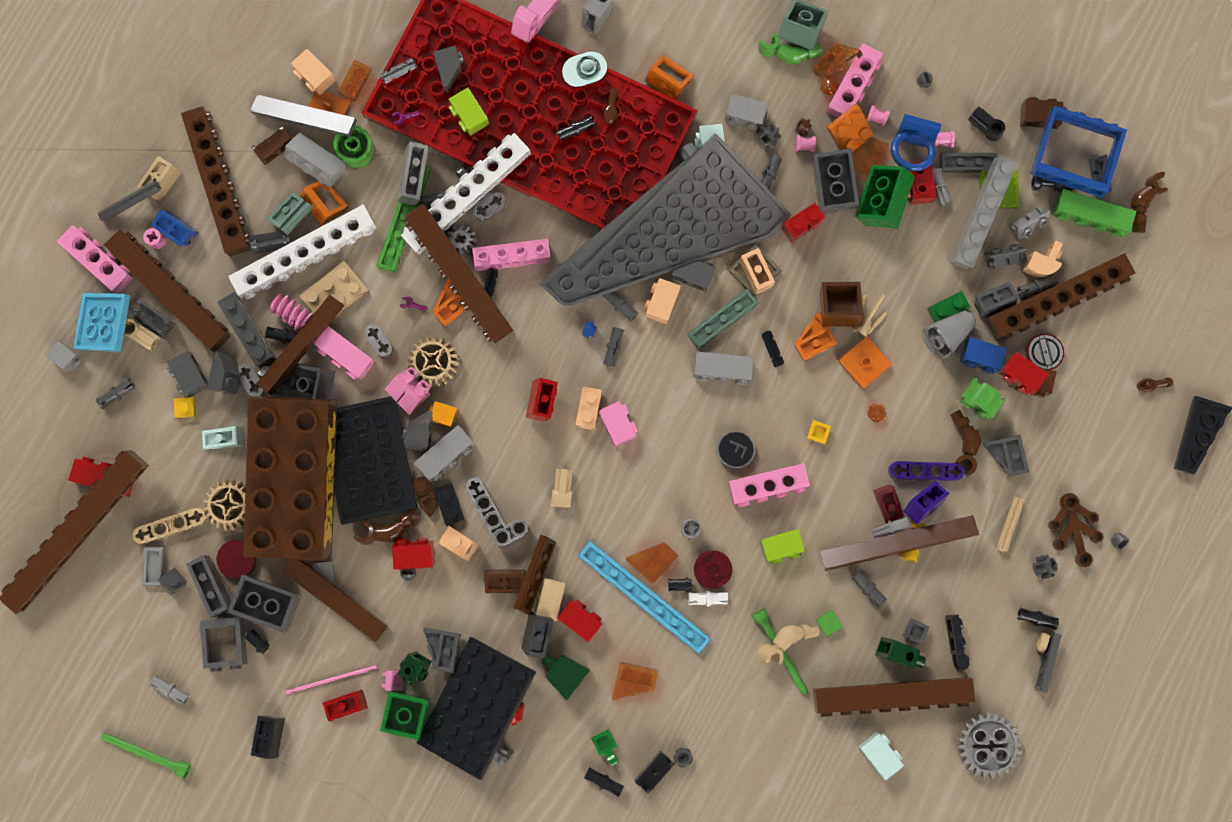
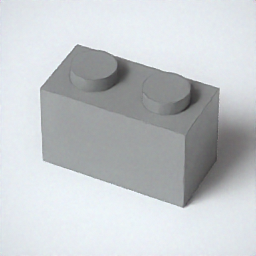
M732 94L725 121L734 126H746L747 129L752 131L761 130L768 103Z

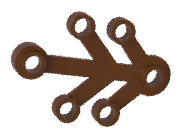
M1067 493L1060 498L1061 509L1054 520L1048 523V528L1051 531H1059L1062 527L1061 522L1068 514L1069 523L1059 539L1053 541V548L1055 550L1065 549L1066 542L1073 533L1077 550L1075 562L1079 567H1089L1093 562V557L1085 551L1081 531L1088 535L1094 543L1101 542L1104 536L1102 532L1095 531L1078 520L1077 513L1084 516L1089 524L1097 523L1099 516L1097 513L1090 512L1081 506L1079 498L1075 494ZM1068 499L1072 502L1071 506L1066 504ZM1091 514L1095 516L1094 521H1091L1089 518ZM1053 522L1057 523V529L1052 527ZM1096 533L1099 535V540L1094 538ZM1058 541H1060V542L1062 543V547H1061V548H1058V547H1057V542H1058ZM1081 556L1085 557L1084 563L1080 562Z

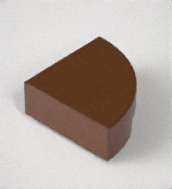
M431 490L417 501L429 517L432 516L437 507L435 492Z

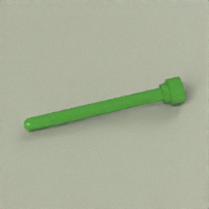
M763 608L754 613L752 618L755 623L758 622L759 625H762L773 644L776 634L768 622L769 614ZM782 651L785 667L802 694H806L808 692L806 685L786 651Z
M107 733L101 736V739L107 743L174 770L173 772L180 778L185 779L191 769V764L188 762H174Z

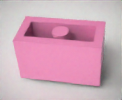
M620 401L599 410V415L615 447L636 438L635 432L638 430L635 423L629 421L627 417L629 411L625 404L621 405Z

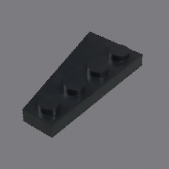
M1199 396L1193 397L1174 465L1175 470L1191 475L1196 473L1207 454L1209 446L1214 442L1217 432L1222 428L1225 418L1231 412V406Z

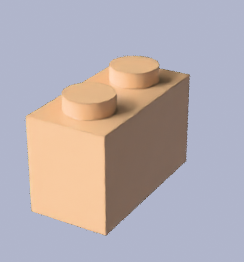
M308 49L290 63L294 68L293 74L299 80L303 78L306 81V87L312 93L316 91L321 95L336 81L333 74Z
M759 248L742 255L739 262L755 295L773 287L775 281Z
M659 278L658 283L654 282L650 292L653 294L651 301L647 300L644 311H647L646 317L667 324L681 286Z
M583 387L576 427L595 430L602 390Z

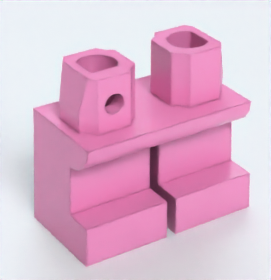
M413 367L396 375L385 388L396 402L400 400L398 404L409 415L421 409L424 400L430 395L428 392L430 385L424 380L419 382L415 379L418 374Z

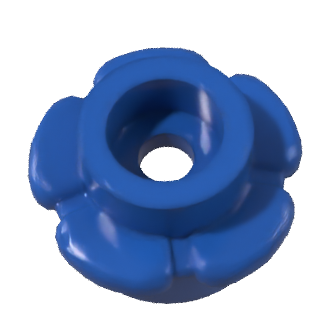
M587 321L582 335L587 337V339L590 336L594 337L597 326H594V321L592 323Z

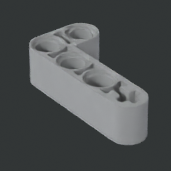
M473 477L467 481L466 490L497 545L505 547L527 535L529 526L524 520L517 519L507 525L505 524L488 490L479 478ZM473 482L476 484L480 483L478 489L482 495L478 496L474 489H470L473 487ZM484 498L490 502L486 509H482L479 506L480 501ZM493 515H496L499 519L498 524L495 526H491L488 522L489 518ZM518 523L525 525V530L521 534L515 532V525ZM502 532L508 535L505 543H500L497 539L498 535Z

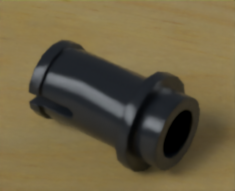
M688 577L686 579H668V591H686L688 593V591H692V579H688Z
M254 629L245 636V639L257 649V653L263 654L270 647L269 641L264 640Z

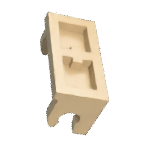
M157 156L137 185V188L140 189L152 181L159 182L161 190L151 197L161 203L181 172L171 163Z
M543 578L534 613L538 616L552 617L553 621H557L566 583Z

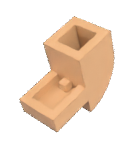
M1058 241L1053 242L1046 256L1036 251L1031 253L1022 272L1034 278H1046L1052 275L1062 265L1058 260L1063 252L1060 250L1063 244Z

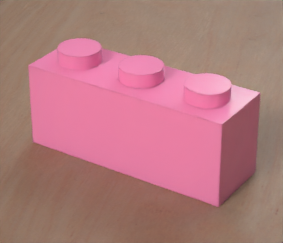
M329 326L314 343L319 354L323 357L326 354L332 358L330 362L338 368L341 366L346 368L347 371L345 373L354 380L356 377L362 380L375 363L372 358Z

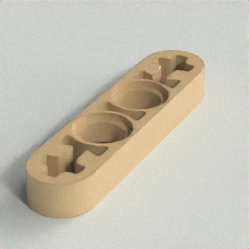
M193 508L139 526L134 529L132 538L136 543L147 544L201 526L207 522L205 517L207 512L201 508ZM196 512L203 515V517H200V521L191 520L189 523L188 517H195ZM179 517L184 519V526L182 528L175 526V520ZM159 524H164L166 531L160 535L157 533L156 527ZM141 530L142 532H152V534L145 535L144 540L142 538H138V535L141 534Z

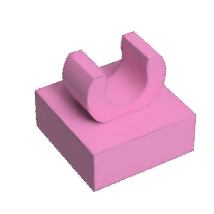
M390 670L382 673V676H386L385 684H381L385 691L404 690L403 677L398 675L399 670Z

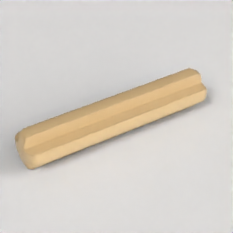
M1020 497L1013 498L996 547L1001 552L1008 551L1025 502Z

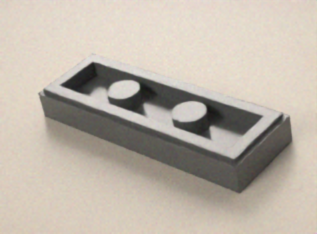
M941 153L940 168L942 173H988L993 160L997 158V153Z
M1049 633V643L1043 653L1035 690L1046 693L1048 692L1062 636L1055 633Z

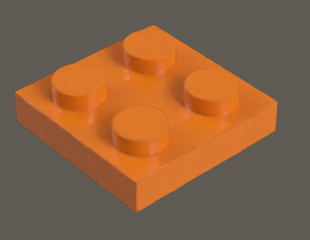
M856 104L826 127L839 150L851 149L852 153L874 135L859 105Z

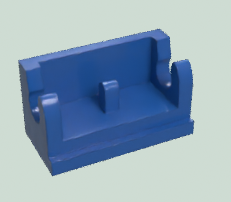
M163 209L159 211L151 223V226L181 247L183 245L189 246L191 244L189 239L196 237L199 233L172 212Z

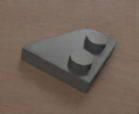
M1021 435L983 442L984 447L1009 477L1029 473Z
M423 628L428 642L427 647L432 656L433 669L454 673L461 634Z

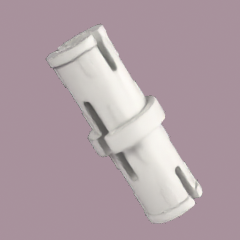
M706 591L705 593H688V605H728L727 592L710 593V591Z

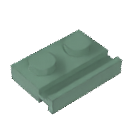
M291 192L267 220L288 235L313 207L297 194Z

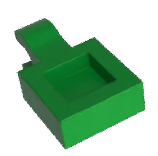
M609 729L591 737L599 756L605 754L610 766L618 763L612 751L617 748V745Z

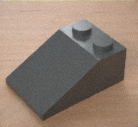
M297 363L270 396L330 399L336 371Z

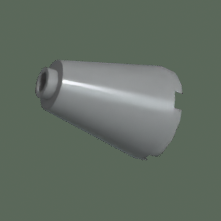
M962 311L927 325L922 330V333L925 332L923 339L926 346L934 355H941V359L949 358L975 327L976 318L971 312Z

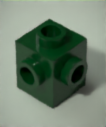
M417 651L408 653L400 663L398 675L403 677V681L408 684L423 682L428 676V669L432 661Z

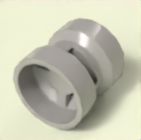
M688 519L682 524L681 532L688 539L696 538L701 532V525L695 519Z

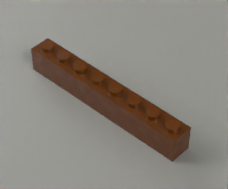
M422 204L404 217L406 221L403 223L410 232L414 230L417 234L415 240L421 248L424 246L427 248L429 253L426 255L432 263L437 262L440 267L438 272L443 279L448 278L452 283L449 287L455 295L460 294L463 299L460 301L466 311L469 309L472 311L474 316L471 318L476 325H482L485 329L483 335L489 342L492 340L494 343H497L514 331L425 205Z
M119 229L104 246L209 350L216 352L231 337L227 333L229 329L223 323L215 322L213 320L215 315L208 309L204 311L200 307L202 303L195 296L191 298L187 294L189 290L182 283L177 284L174 281L176 277L169 270L164 271L161 268L163 264L155 257L151 259L147 255L149 251L142 244L138 246L134 242L136 238L129 231L125 233Z
M970 677L813 688L815 712L821 714V717L833 716V712H840V715H852V711H860V714L872 713L871 710L879 709L881 713L891 712V708H899V711H910L911 707L918 706L919 710L930 709V705H938V708H949L950 704L956 703L957 707L969 706L970 702H975L973 678Z

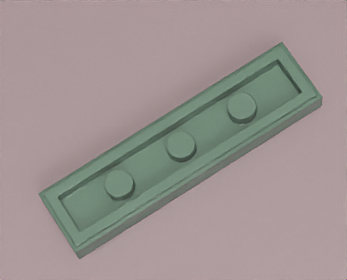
M746 289L687 335L696 347L700 349L756 307L759 302Z

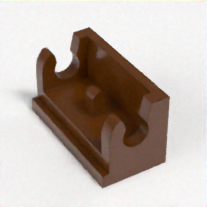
M281 125L278 131L256 147L253 145L251 148L263 164L267 165L285 151V146L292 138Z
M525 569L486 570L485 593H519L525 577Z

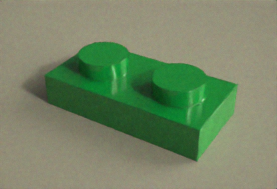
M960 291L928 307L927 310L935 323L966 311L971 306L964 293Z

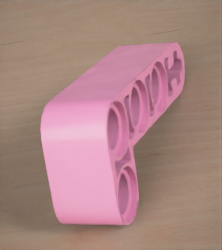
M533 0L527 8L521 5L514 16L511 34L529 43L559 6L561 0Z

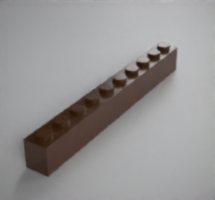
M133 450L121 451L116 456V462L112 466H108L102 473L104 476L91 485V491L87 496L84 495L78 500V506L75 510H71L64 517L66 520L63 524L54 528L51 538L49 540L46 539L39 546L40 550L38 553L33 554L27 560L26 567L20 569L14 575V581L11 584H7L1 590L0 601L14 614L24 612L149 467V464Z

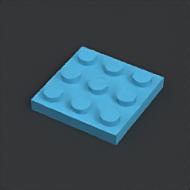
M83 293L73 349L121 352L130 295Z

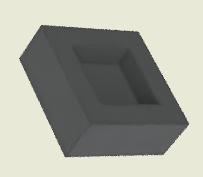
M175 567L158 579V582L170 596L187 584V581Z
M910 618L903 637L922 645L929 626Z

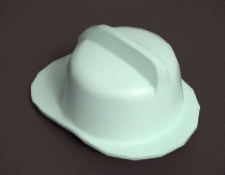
M594 51L573 56L564 63L562 69L563 78L569 85L575 87L596 82L605 75L607 62L600 53Z

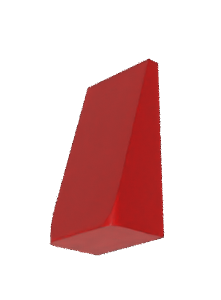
M363 690L323 702L328 722L368 708Z

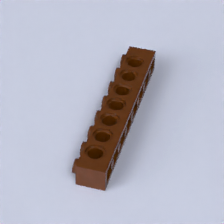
M203 106L182 112V119L224 252L231 257L251 250L249 245L251 242L248 232L245 233L244 226H246L243 215L239 214L238 209L241 206L238 198H234L233 195L235 187L232 180L229 181L227 176L230 172L227 164L223 163L222 160L224 152L216 141L219 137L216 129H213L211 125L213 122L212 115ZM201 126H205L202 132H198ZM210 143V147L204 150V145ZM213 160H216L215 165L209 167V163ZM221 178L220 183L214 184L215 179ZM222 195H227L225 201H219ZM232 212V217L225 219V215ZM237 229V230H238L237 235L234 236V237H231V236H230L231 232H232L233 230Z
M1126 253L999 312L985 321L995 340L1002 338L1005 341L1013 337V332L1017 330L1020 333L1024 332L1034 322L1038 325L1046 321V317L1051 314L1055 317L1063 313V309L1068 306L1072 309L1080 305V300L1086 298L1089 301L1097 297V292L1101 290L1106 293L1114 289L1113 285L1118 282L1120 285L1131 280L1130 277L1136 272ZM1108 271L1114 273V279L1109 276ZM1092 279L1098 282V287L1092 284ZM1075 287L1081 289V295L1075 292ZM1058 295H1062L1064 297V303L1058 300ZM1042 302L1048 306L1047 311L1042 309ZM1025 310L1030 312L1031 319L1025 317ZM1008 318L1014 321V327L1008 325Z

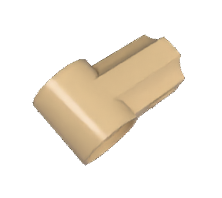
M126 319L124 335L150 351L158 346L161 339L159 336L138 322ZM135 325L134 331L129 333V327Z
M556 469L551 506L571 508L573 470Z

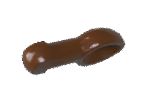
M616 88L609 90L608 106H606L603 112L604 121L608 125H611L617 118L615 105L618 90Z
M1169 377L1162 380L1145 378L1138 382L1137 389L1142 392H1152L1156 388L1171 387L1174 381Z

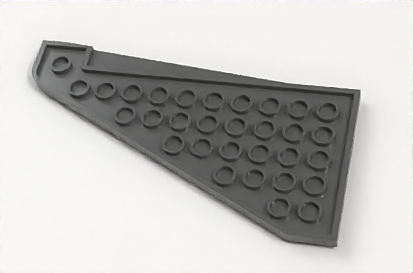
M714 133L698 150L553 269L539 284L560 304L573 306L677 270L694 262L702 261L771 237L792 214L729 146Z

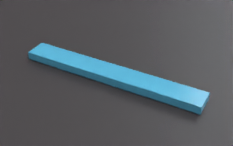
M591 541L578 555V557L698 654L701 653L711 640L704 632Z

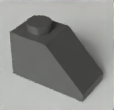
M456 46L434 52L445 93L450 92L462 71L460 63H464L461 51L457 52Z
M697 261L674 270L671 278L707 292L716 268L710 262Z
M215 352L207 389L220 393L237 394L240 373L233 356Z
M427 411L411 420L407 429L403 430L402 440H405L406 449L428 451L432 440L433 411Z

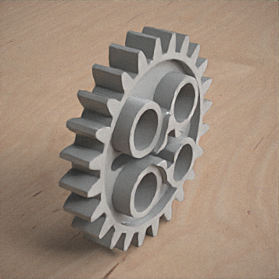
M985 713L984 718L982 715L977 714V721L971 717V725L964 723L967 728L966 731L960 729L963 737H957L958 740L962 741V744L957 745V748L963 750L958 755L965 757L962 763H969L967 769L970 771L974 769V774L976 775L981 772L983 778H986L987 774H989V777L994 779L995 773L998 777H1002V771L1009 774L1008 767L1015 769L1012 762L1020 761L1016 754H1022L1021 751L1017 750V747L1023 745L1017 742L1021 735H1014L1017 728H1010L1011 721L1005 722V717L1003 716L998 719V715L994 713L992 717H990L989 713ZM998 730L1002 731V738L1000 740L995 739V733ZM978 731L983 733V738L980 741L975 739V734ZM990 742L993 744H1007L1006 747L991 746L989 749L986 747H972L974 744L988 745ZM999 750H1002L1004 753V757L1001 760L996 758ZM979 751L984 752V758L981 761H978L976 757Z

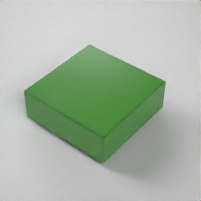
M833 610L816 619L825 637L843 627Z

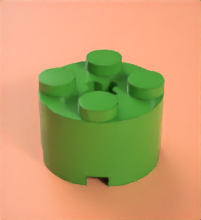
M355 125L350 137L338 134L334 137L333 146L339 159L346 163V166L361 168L370 164L375 153V147L365 129Z
M973 378L960 396L962 399L960 403L968 409L970 407L977 411L975 414L983 420L993 419L1006 399H1000L1002 394L987 383L983 382L981 385L977 383L979 379Z

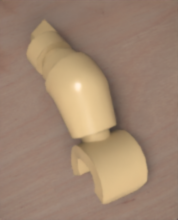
M807 624L783 627L773 640V646L771 644H764L757 651L758 660L766 664L770 662L771 658L781 665L783 661L782 651H785L798 640L818 637L819 627L810 628Z

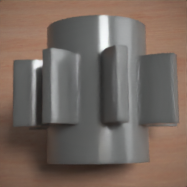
M772 123L769 126L763 124L760 128L761 130L757 133L760 140L759 143L765 145L766 148L770 144L775 146L781 138L779 127L777 128Z
M1049 555L1036 557L1037 562L1033 563L1035 575L1041 576L1042 580L1055 577L1053 572L1058 570L1056 560L1052 557L1049 558Z

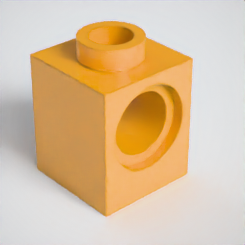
M435 401L434 405H430L428 411H433V423L453 429L459 410Z

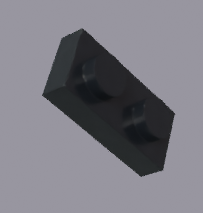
M453 483L435 488L434 492L445 525L448 526L465 520Z

